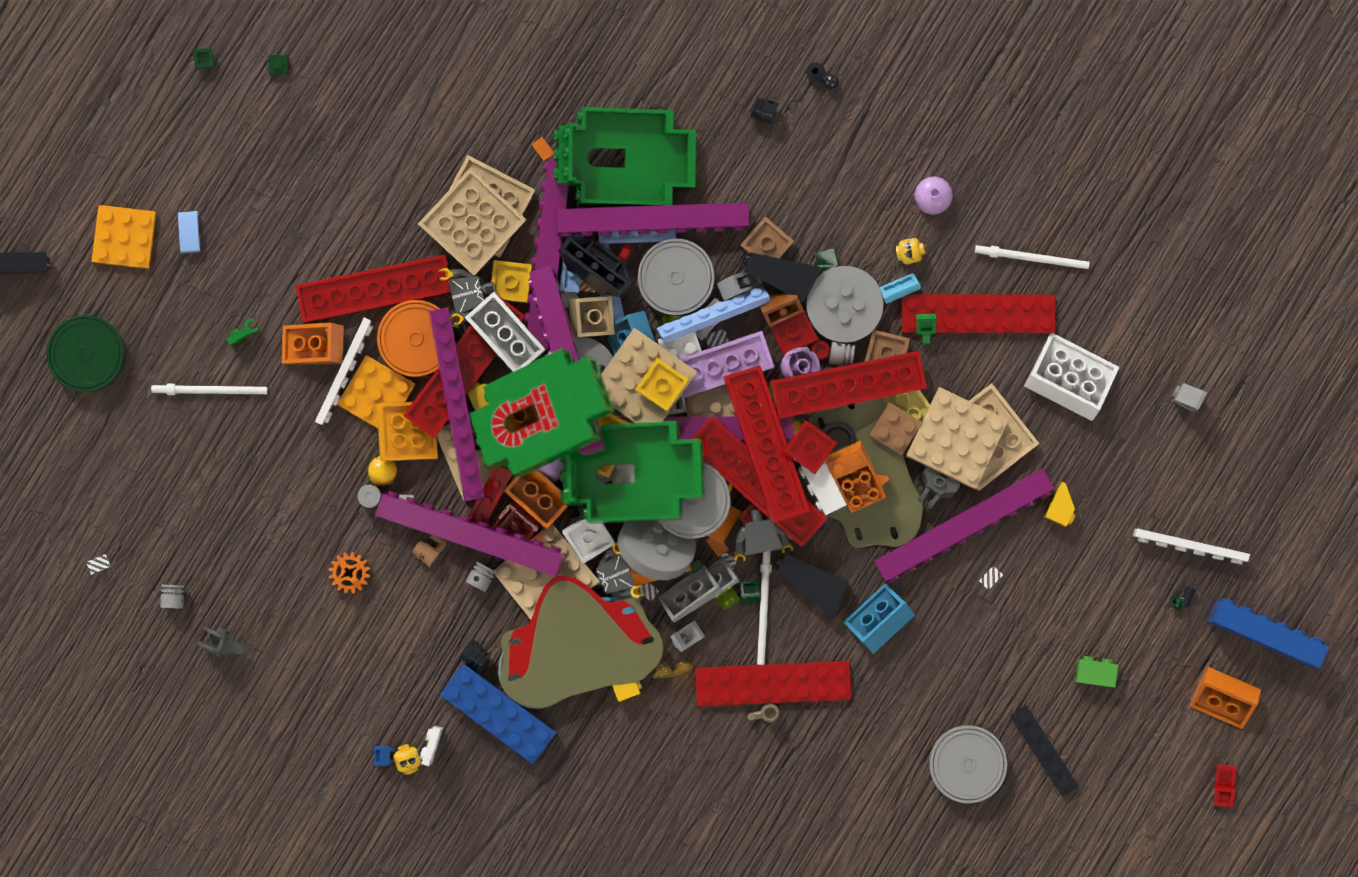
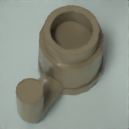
M768 703L761 708V711L749 713L747 718L750 721L762 718L766 722H774L779 717V709L775 704Z

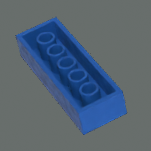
M1227 598L1216 600L1207 622L1312 668L1321 667L1329 649L1328 646L1324 645L1325 641L1316 637L1307 638V633L1293 629L1291 631L1289 630V625L1282 622L1273 623L1271 622V617L1264 614L1255 615L1253 614L1254 610L1245 606H1240L1239 608L1235 606L1236 602Z
M465 663L462 664L440 694L532 764H534L557 733Z

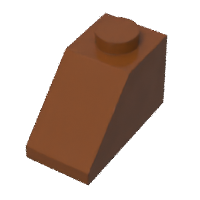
M774 293L769 295L771 302L760 306L769 327L804 312L797 295Z

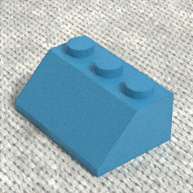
M645 311L629 314L614 321L615 334L607 335L614 356L634 328L655 342Z
M885 583L843 623L874 654L909 622L915 614Z

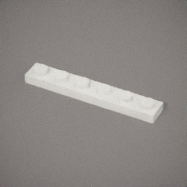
M363 318L315 420L316 423L324 425L325 422L328 423L333 414L330 410L333 405H337L341 397L338 393L341 388H345L349 380L346 376L349 370L353 371L357 363L354 359L357 353L361 354L365 346L363 340L365 336L369 337L373 329L371 320Z
M1134 529L1133 537H1137V541L1148 543L1149 540L1155 541L1157 546L1167 548L1168 545L1175 546V550L1186 552V549L1194 550L1193 554L1205 556V553L1212 554L1214 559L1224 560V557L1230 558L1232 563L1240 565L1243 562L1249 561L1250 554L1141 529Z

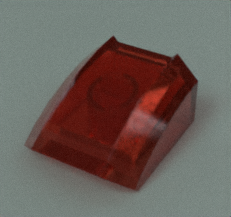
M513 499L490 527L494 529L501 527L508 530L507 533L511 535L519 533L526 536V540H530L542 524Z

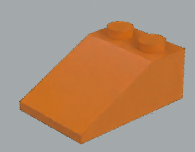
M335 323L283 326L282 364H342L344 326Z

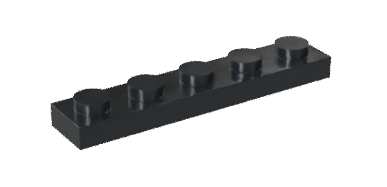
M1027 705L1010 714L1011 719L1060 794L1065 796L1077 788L1079 785Z

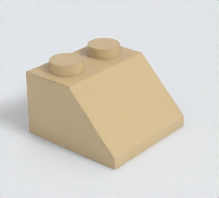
M612 296L568 300L570 325L574 338L615 334Z

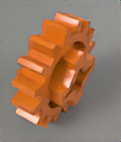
M344 552L343 558L338 555V561L331 562L334 568H329V571L333 572V575H330L329 578L335 580L332 583L333 586L339 585L338 591L344 588V593H348L349 589H351L352 593H355V588L363 590L362 583L368 584L365 578L371 577V575L366 574L370 567H365L368 561H361L362 555L356 558L354 552L350 556H348L347 552ZM346 560H354L357 564L349 565ZM340 565L342 568L341 574L337 576V569ZM347 568L350 570L355 569L352 573V578L350 576L344 577L347 573ZM362 569V577L359 581L358 572ZM349 580L353 585L347 586L342 584V582Z

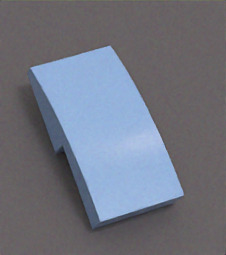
M198 212L178 213L181 254L200 252Z

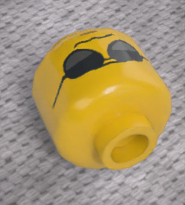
M917 238L900 241L899 246H896L898 260L904 264L920 262L922 255L925 254L924 244L920 243Z
M408 744L398 747V751L393 756L399 772L407 775L419 770L418 767L421 765V759L417 748L409 747Z

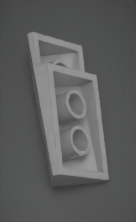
M722 557L708 568L703 564L702 567L659 596L658 599L674 623L741 580L724 557Z

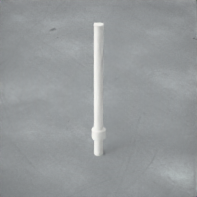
M976 245L975 253L990 255V257L994 258L1000 256L1089 269V262L999 249L998 246L984 247Z
M167 384V386L152 385L151 391L152 393H167V395H175V393L267 394V387L176 386L175 384Z
M771 551L763 552V562L760 564L762 581L757 665H765L769 575L772 573V565H770Z

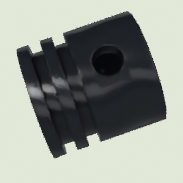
M757 96L750 117L754 116V119L757 120L759 118V121L772 125L779 103L768 99L764 100L763 97L760 99V96Z
M472 640L459 658L468 665L472 664V668H477L476 671H479L492 653H487V649L483 650V646Z

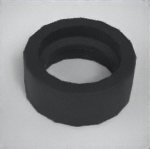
M832 422L822 430L823 433L828 435L833 429H842L849 436L848 446L856 443L855 433L846 423Z

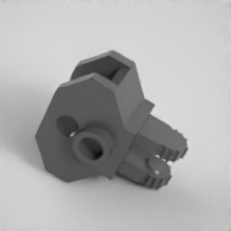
M926 467L921 475L924 489L918 501H924L926 495L929 494L933 499L929 502L928 508L932 509L940 498H953L960 484L958 481Z
M204 627L203 630L212 634L209 644L199 641L198 645L210 650V654L220 657L221 654L228 655V652L238 655L243 653L244 646L234 641V637L228 635L230 631L222 628L215 630Z

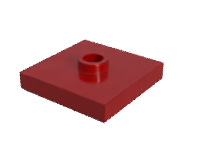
M805 311L770 327L783 356L794 348L806 347L819 340Z
M805 420L783 452L813 474H816L837 442Z

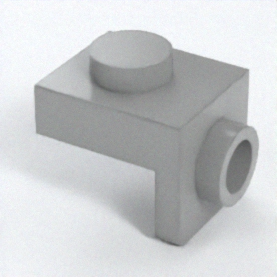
M695 620L671 635L673 645L680 652L705 637Z

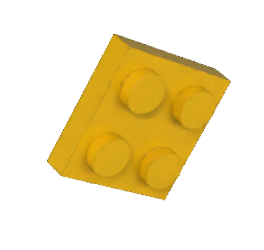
M494 260L491 282H494L496 286V294L505 301L527 303L530 288L528 279H530L529 272L532 271V265Z
M656 358L635 390L665 411H668L689 379L659 358Z

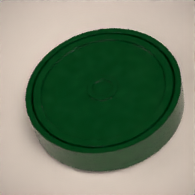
M79 315L65 320L53 331L48 341L46 357L51 373L62 385L78 392L90 393L108 387L118 378L124 367L126 351L123 339L114 326L99 317Z

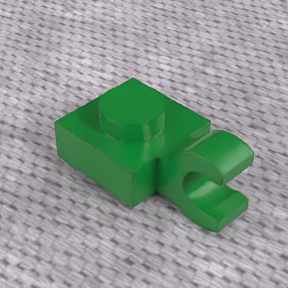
M936 314L916 315L917 335L921 334L922 345H930V334H936Z
M252 318L245 322L244 329L239 330L237 328L229 333L230 337L226 340L230 346H235L249 337V335L259 331L258 327L254 329L249 328L250 323L254 322Z

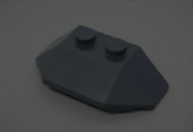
M569 236L558 250L568 271L599 294L620 297L631 283L624 261L594 238Z

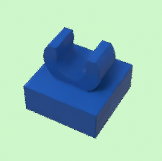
M374 746V765L390 766V763L395 762L394 759H390V752H396V749L389 748V746Z

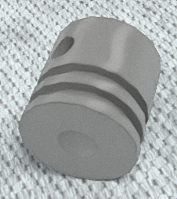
M832 342L829 364L842 366V364L844 366L851 365L853 363L855 345L851 347L850 344L845 346L846 344Z
M365 485L358 492V501L364 507L375 508L379 505L382 493L376 486Z
M476 561L477 565L473 566L475 569L471 570L466 582L486 592L492 581L490 579L494 577L493 574H496V571Z
M161 584V587H163L161 592L163 594H161L160 608L183 609L184 595L182 593H184L183 588L185 586Z

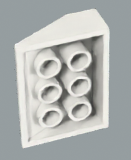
M1050 333L1024 386L1093 421L1102 407L1119 367L1054 333Z

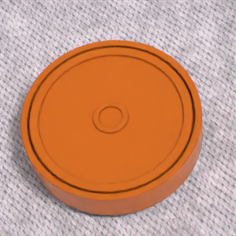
M409 300L394 306L383 317L377 333L378 349L384 361L397 373L418 378L432 375L439 368L428 314L431 310L440 309L436 305L422 300Z

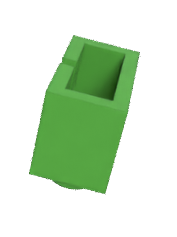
M1083 656V660L1078 659L1075 682L1115 688L1118 665L1113 664L1114 660L1102 659V662L1094 661L1095 657Z

